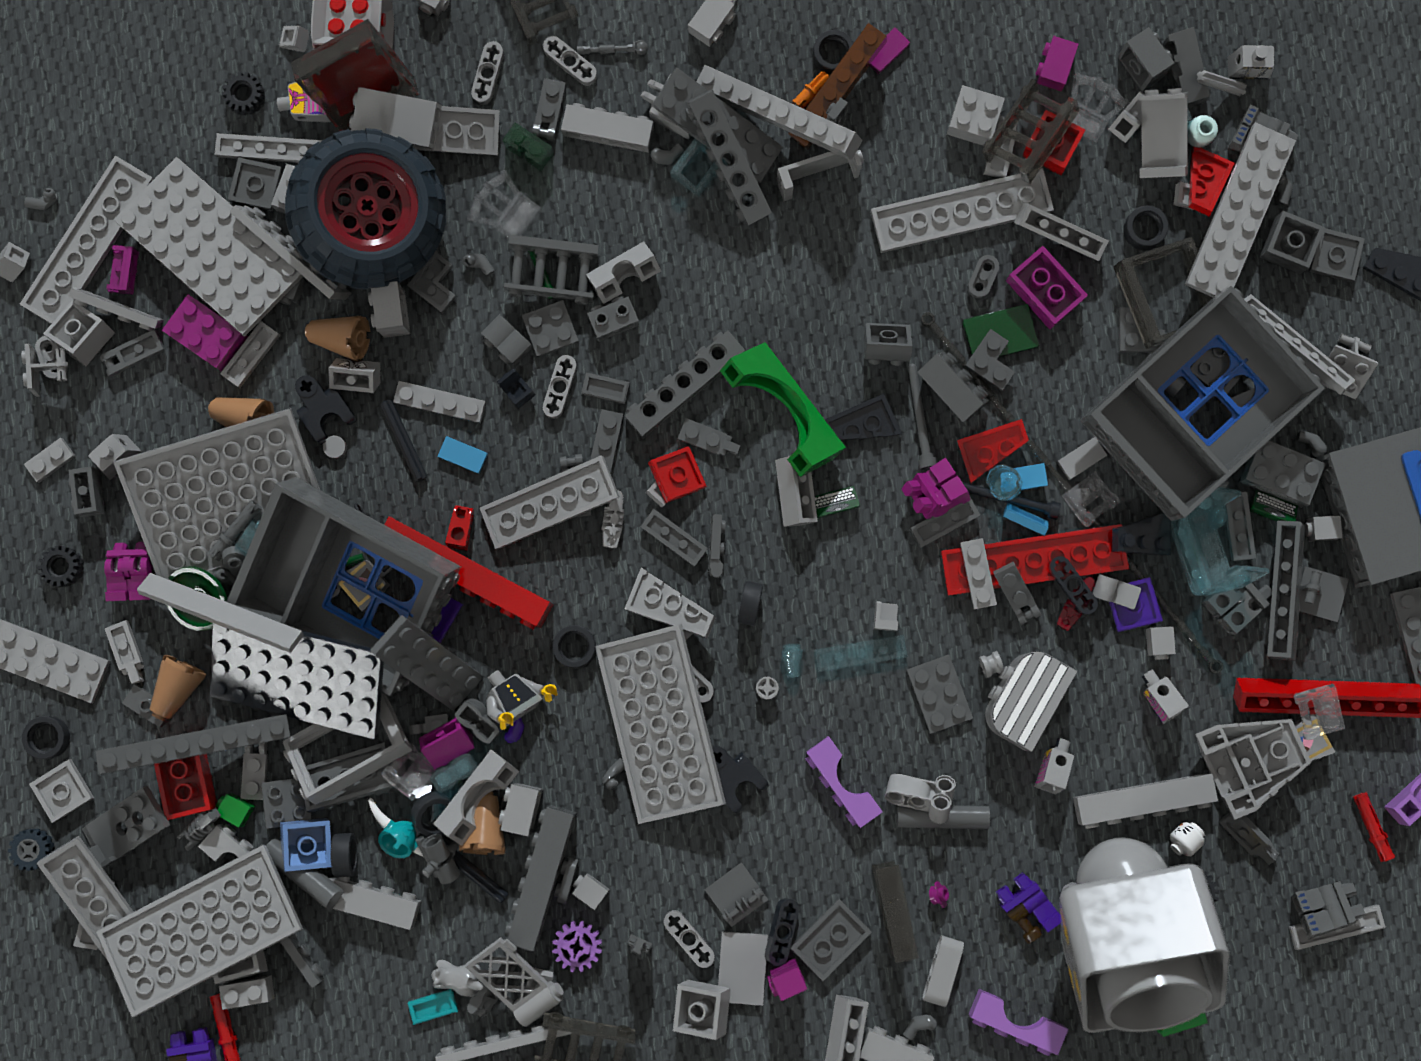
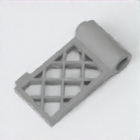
M500 937L468 961L466 968L513 1011L515 1018L522 1026L527 1027L563 1000L564 992L558 983L547 982L516 952L517 947L509 939L503 940ZM500 947L506 952V957H493V952ZM479 962L489 963V970H479L475 965ZM492 963L506 964V971H492ZM509 964H518L522 967V972H508ZM492 977L505 978V985H495L491 981ZM508 978L522 979L521 986L508 985ZM524 979H534L539 984L534 987L524 986ZM507 992H521V997L513 1002L507 996Z

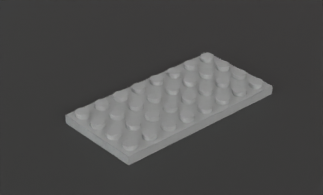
M176 157L113 220L245 337L301 280L303 275L230 213L233 206Z
M682 624L595 646L638 824L726 804Z
M262 845L96 932L131 1017H136L303 930V927L267 846Z

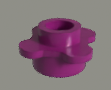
M936 881L934 886H931L929 889L931 903L934 905L940 904L942 908H945L947 905L946 901L949 899V892L946 886H942L939 881Z

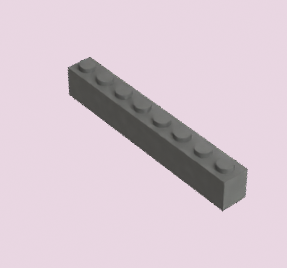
M285 714L97 750L95 753L98 771L102 775L290 738L287 715Z

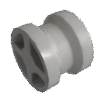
M997 651L992 652L990 656L986 657L983 655L979 657L986 678L991 677L994 673L1001 674L1004 671L1001 657Z
M763 677L756 684V692L762 699H772L778 693V683L771 677Z

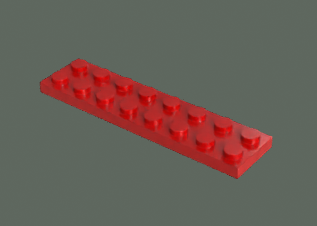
M1122 524L984 544L993 589L1001 588L993 571L1013 561L1025 584L1055 580L1049 572L1048 566L1050 561L1058 556L1067 558L1080 576L1129 569L1127 553L1112 552V529L1122 526ZM961 548L941 551L947 595L970 593ZM1055 562V571H1061L1064 574L1060 579L1073 575L1071 571L1068 574L1064 572L1063 567L1065 564L1063 562Z

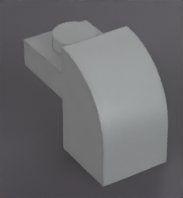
M1139 91L1108 129L1125 143L1141 126V101H1139V96L1145 95L1141 91Z

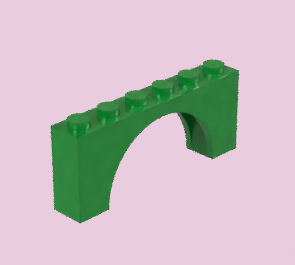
M766 342L731 357L721 368L720 372L732 388L738 386L761 388L777 397L791 412L798 427L799 444L797 450L787 460L800 477L834 460L846 448Z

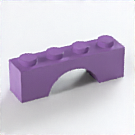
M829 736L806 751L808 755L805 758L812 769L817 767L822 775L818 778L825 788L829 786L835 793L832 796L839 807L844 805L848 811L845 816L852 826L857 824L861 828L882 813V810L870 793H851L841 786L837 778V765L842 754Z
M1421 773L1384 806L1400 825L1410 826L1421 816Z
M978 989L969 1012V1016L973 1018L974 1024L983 1028L989 1025L995 1028V1033L1004 1037L1010 1034L1016 1037V1042L1027 1047L1029 1043L1038 1047L1037 1051L1048 1056L1051 1053L1059 1054L1068 1028L1044 1016L1032 1025L1019 1026L1013 1024L1005 1015L1004 1001L1000 997Z

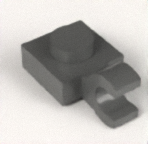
M448 714L426 716L425 724L409 726L410 735L429 733L449 722Z

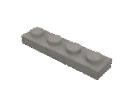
M71 288L68 297L75 299L74 303L88 307L89 304L97 307L96 311L106 315H109L110 312L118 315L117 319L131 323V320L140 323L139 327L149 331L153 328H160L163 319L80 288Z
M398 381L393 403L481 424L486 401Z

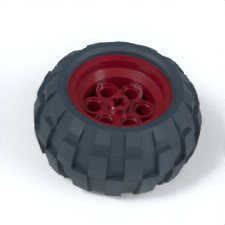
M365 128V130L354 131L347 129L336 132L331 137L315 143L305 152L303 158L294 167L285 197V215L288 231L300 255L325 278L356 289L389 286L390 282L398 281L400 283L415 275L427 264L437 250L444 234L447 219L444 188L431 162L426 156H422L413 148V144L399 136L394 137L382 133V130ZM357 182H364L368 189L366 191H358L355 184ZM385 189L390 196L387 199H381L377 195V191ZM346 196L350 199L351 203L348 206H342L339 204L338 199ZM362 203H365L366 205L369 203L372 204L371 211H363ZM390 211L394 214L395 219L393 221H386L382 214ZM345 219H353L356 226L352 229L346 228L343 224ZM368 226H374L378 234L369 236L365 229Z

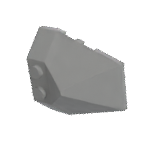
M1292 719L1215 725L1195 734L1209 773L1213 774L1214 783L1219 795L1234 820L1257 811L1271 796H1274L1288 781L1290 782L1311 763Z

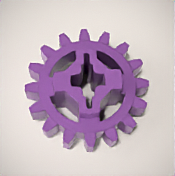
M572 921L570 928L564 924L562 926L564 932H556L559 939L553 940L552 943L557 945V948L553 949L552 953L559 954L556 962L562 960L564 962L562 965L563 969L569 965L571 966V972L576 967L579 968L580 972H583L584 965L590 969L592 968L591 960L595 962L599 960L595 954L602 952V949L597 947V945L602 943V939H596L599 932L591 931L593 925L590 924L586 928L584 927V921H581L579 926H576L575 921ZM576 931L573 938L564 939L567 934ZM584 934L590 937L592 944L586 941ZM578 937H580V946L583 948H580L575 956V947L571 946V944H575ZM563 949L568 951L570 959L565 956ZM583 954H591L587 959L579 961L580 956Z

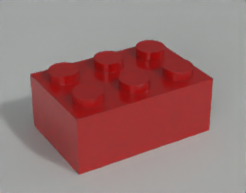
M207 754L154 764L163 811L167 820L217 809V800Z

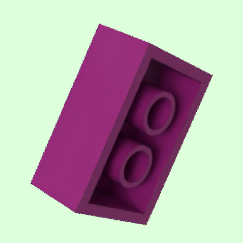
M1044 246L1032 254L1009 274L1006 279L1011 288L1028 304L1031 310L1050 330L1088 296Z
M189 294L162 329L163 332L221 372L249 337L247 335L244 337L224 318Z

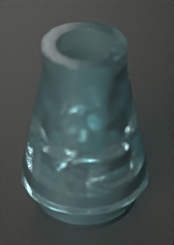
M785 644L781 654L786 677H799L803 655L801 644Z

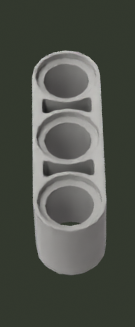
M940 936L923 992V1001L946 1007L963 952L964 942Z

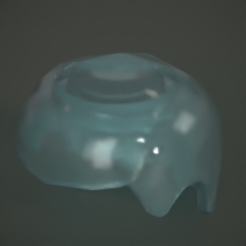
M1005 464L995 466L990 470L986 478V483L991 490L990 493L999 500H1013L1021 492L1023 484L1021 475L1017 470Z

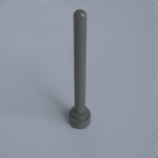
M910 364L908 372L922 453L918 463L919 469L925 470L930 469L937 461L933 453L930 452L917 366Z

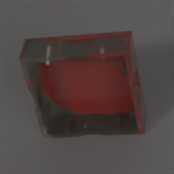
M368 19L291 62L296 83L312 101L316 102L325 111L328 119L339 131L347 129L351 131L349 122L351 115H354L355 106L353 105V98L355 93H358V87L413 98L419 95L412 73Z

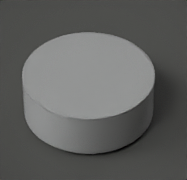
M330 436L323 444V450L330 458L338 459L346 453L347 445L339 436Z

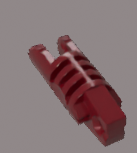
M1090 576L1084 578L1083 581L1093 592L1095 587L1094 579ZM1079 586L1077 589H1073L1072 592H1076L1079 589ZM1083 590L1079 595L1074 596V598L1077 600V598L1080 597L1083 601V605H1081V607L1085 609L1087 608L1091 600H1085L1082 595L1086 594V592ZM1069 598L1064 604L1057 622V626L1065 631H1069L1082 616Z

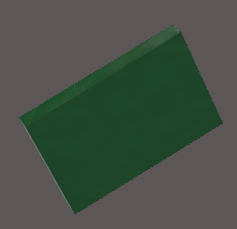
M1028 304L962 321L971 356L990 329L1009 341L999 357L1039 347Z

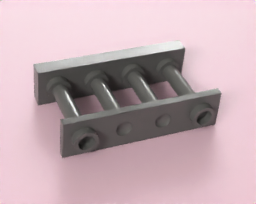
M509 235L508 249H513L512 251L515 253L511 283H504V292H508L509 296L514 297L526 294L575 300L577 304H588V302L593 301L594 293L587 292L588 277L586 274L589 273L590 261L597 259L599 245ZM526 251H533L537 255L534 286L520 285L523 253H526ZM548 253L557 254V257H559L556 289L543 287L545 258L548 256ZM570 256L579 257L581 260L578 291L565 290L567 262Z

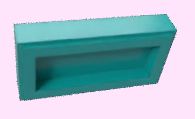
M453 989L407 1002L413 1025L459 1011Z

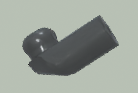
M619 758L610 766L602 778V784L608 790H613L618 785L617 780L614 778L625 769L622 758Z

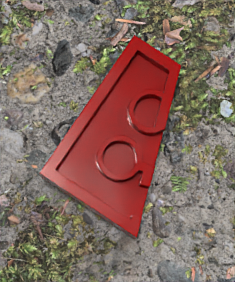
M1193 146L1191 151L1189 208L1210 216L1235 163L1205 149Z
M1022 419L957 440L971 483L1029 441Z

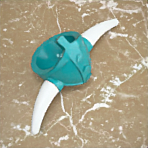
M369 798L368 802L372 813L383 828V831L378 836V843L381 849L395 858H406L412 852L423 856L415 841L417 837L414 824L411 821L394 822L380 811L372 798Z

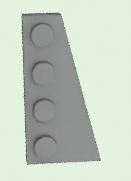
M642 567L625 606V610L669 626L682 624L684 631L707 639L716 619L714 615Z

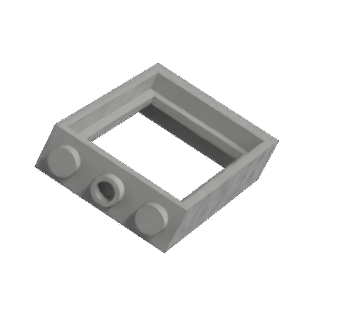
M384 692L381 695L380 720L392 746L315 788L299 749L334 729L313 724L282 741L286 749L283 751L284 756L289 763H292L293 769H291V772L296 781H299L301 784L299 791L304 800H309L316 805L412 751L391 703Z

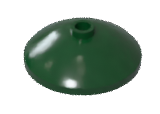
M194 566L182 567L168 577V580L227 602L225 591L220 582L211 573L202 568ZM167 605L174 618L185 627L197 631H206L213 628L212 622Z

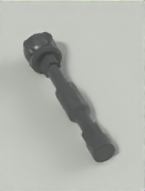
M643 40L633 41V44L626 46H615L614 44L600 45L599 47L577 46V53L579 55L597 52L600 54H612L619 51L633 52L634 55L636 53L644 55L648 51V45Z

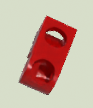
M455 505L445 541L448 548L468 551L474 516L473 508Z

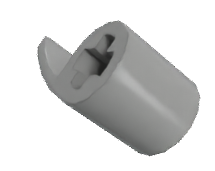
M1101 574L1098 575L1093 590L1096 598L1114 602L1131 609H1135L1141 592L1140 587Z

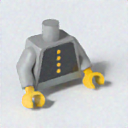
M497 670L488 677L494 687L487 695V715L500 724V729L504 730L508 725L514 726V721L535 709L541 702V697H544L546 702H551V694L558 695L557 688L553 684L543 686L520 677L518 674L505 679L500 671Z

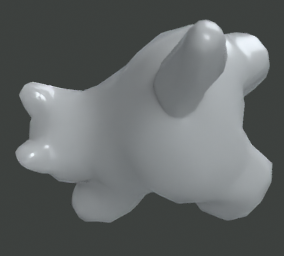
M438 960L436 962L438 968L433 970L431 974L434 988L453 989L459 995L473 997L477 994L478 990L483 989V985L466 968V964L455 966L446 960ZM476 964L475 966H476L479 970H481V969H480V966H479L478 964Z

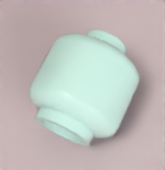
M1207 115L1195 117L1188 124V143L1195 147L1207 146L1217 135L1218 125L1216 121Z

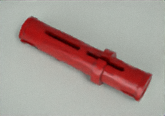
M1367 792L1353 796L1352 798L1368 830L1369 841L1373 843L1380 862L1395 858L1387 840L1388 835L1383 831Z
M220 994L210 996L220 1040H218V1043L222 1047L225 1061H241L235 1041L237 1036L234 1035L228 1009L222 1010Z

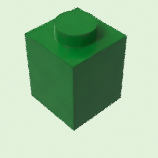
M229 793L225 796L223 795L216 804L218 812L221 814L220 817L237 827H243L252 814L255 805L240 799L241 797L233 793Z

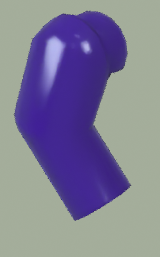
M521 718L514 721V726L510 725L508 732L505 733L504 737L508 743L517 742L521 738L524 730V723Z

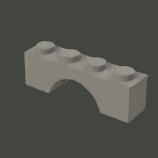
M490 750L434 822V825L462 846L476 828L474 814L480 800L493 790H505L519 771L497 753Z

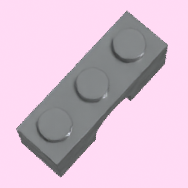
M642 242L586 275L594 291L604 304L622 294L619 286L625 278L637 276L643 282L659 273L661 269L653 253L645 242Z
M223 824L216 825L198 846L215 862L221 860L228 852L234 853L239 858L254 848L247 840L242 839L241 841L235 835L236 831L228 824H225V826Z

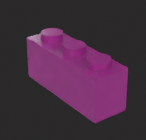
M795 958L786 961L782 966L770 969L771 976H768L769 986L774 997L779 995L781 1001L807 990L804 977Z

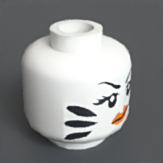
M1183 822L1170 834V841L1172 843L1170 847L1179 856L1182 854L1192 856L1204 845L1205 834L1194 822Z

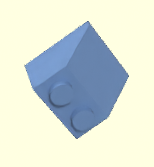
M327 818L280 822L281 849L285 872L331 867L330 821Z

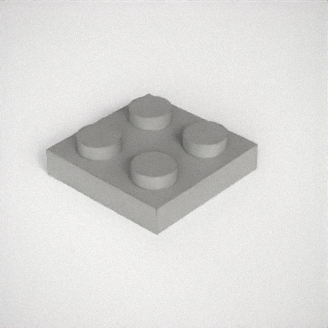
M68 759L29 784L52 823L57 822L94 799L72 759Z

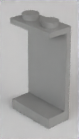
M358 87V93L356 92L353 98V105L355 106L354 115H351L349 122L351 131L365 130V128L382 130V133L394 137L399 136L411 144L434 150L442 108L441 104L434 101Z
M1182 88L1168 89V93L1159 94V90H1145V95L1139 96L1142 125V168H1140V178L1186 176L1188 174L1187 92H1182Z
M857 150L852 161L834 152H828L778 168L777 184L783 201L792 199L794 187L792 180L845 163L850 164L854 179L858 178L862 169L861 163H864L861 150Z

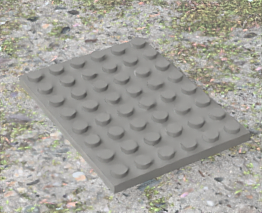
M291 408L113 462L155 573L165 579H168L176 570L186 566L199 567L211 574L217 569H227L223 564L222 557L220 561L215 560L216 556L212 558L208 551L219 540L221 532H225L249 501L253 500L255 505L258 503L262 507V510L236 539V544L234 545L243 548L247 553L276 483L297 477L320 490Z

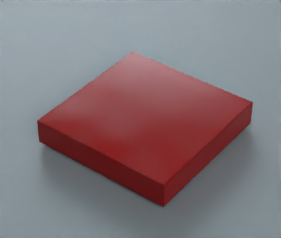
M689 446L648 462L665 503L707 487Z

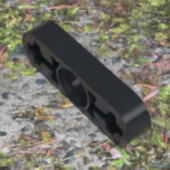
M1062 556L1052 559L1048 566L1049 572L1077 611L1084 615L1095 612L1098 607V601L1070 561ZM1056 561L1065 564L1063 570L1066 574L1070 571L1073 574L1066 577L1063 582L1060 577H1063L1064 574L1061 571L1056 572L1054 569ZM1070 579H1075L1079 582V589L1076 592H1071L1067 588V582ZM1084 590L1086 594L1082 596L1085 600L1090 599L1092 601L1090 604L1091 609H1083L1081 607L1083 605L1082 599L1079 597L1076 600L1074 596L1079 595Z
M783 898L776 905L765 950L766 961L775 966H782L788 959L799 915V905L794 900ZM789 906L792 908L791 912L783 911L784 907ZM781 918L787 919L789 923L780 920ZM784 925L787 928V934L784 938L780 939L777 936V930L780 926ZM775 941L784 943V945H777L775 944ZM778 951L779 953H781L780 958L773 957V952Z

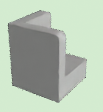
M9 242L0 253V276L13 282L25 268L30 253Z
M880 601L875 602L873 629L897 631L898 605L882 603Z

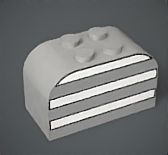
M1031 652L1018 656L1008 667H1004V671L999 676L1002 679L997 687L994 686L988 695V698L991 700L987 705L985 718L989 728L996 735L1022 750L1032 752L1077 671L1043 652Z

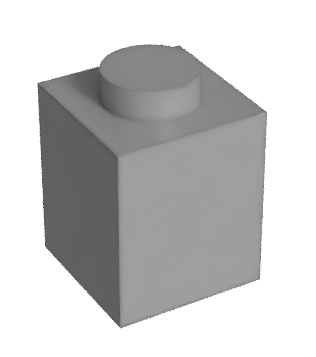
M1340 516L1306 519L1307 523L1304 526L1308 542L1343 538Z
M1174 627L1146 629L1148 656H1155V660L1169 659V655L1176 654Z
M588 873L585 877L580 875L572 885L576 888L572 894L594 910L609 891V888Z

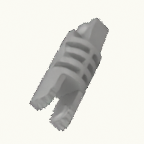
M619 490L617 491L620 498L609 502L607 507L604 508L602 543L603 547L617 548L622 532L624 497Z

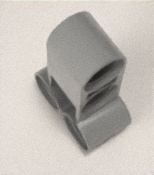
M892 774L888 780L885 799L895 805L929 812L930 820L937 824H942L949 819L956 784L954 779L947 775L939 776L933 782L902 774Z

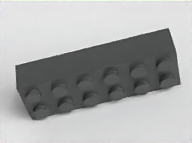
M550 805L540 813L538 823L542 825L540 831L534 834L531 846L535 847L534 852L528 855L525 864L528 872L527 875L521 878L518 887L521 896L514 901L511 914H515V916L508 923L504 935L516 947L534 951L538 946L577 812Z

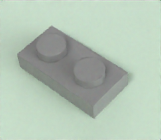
M59 438L24 465L35 481L40 483L76 456L64 439Z

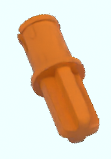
M821 71L809 84L804 85L805 88L792 100V103L804 109L822 88L829 75Z

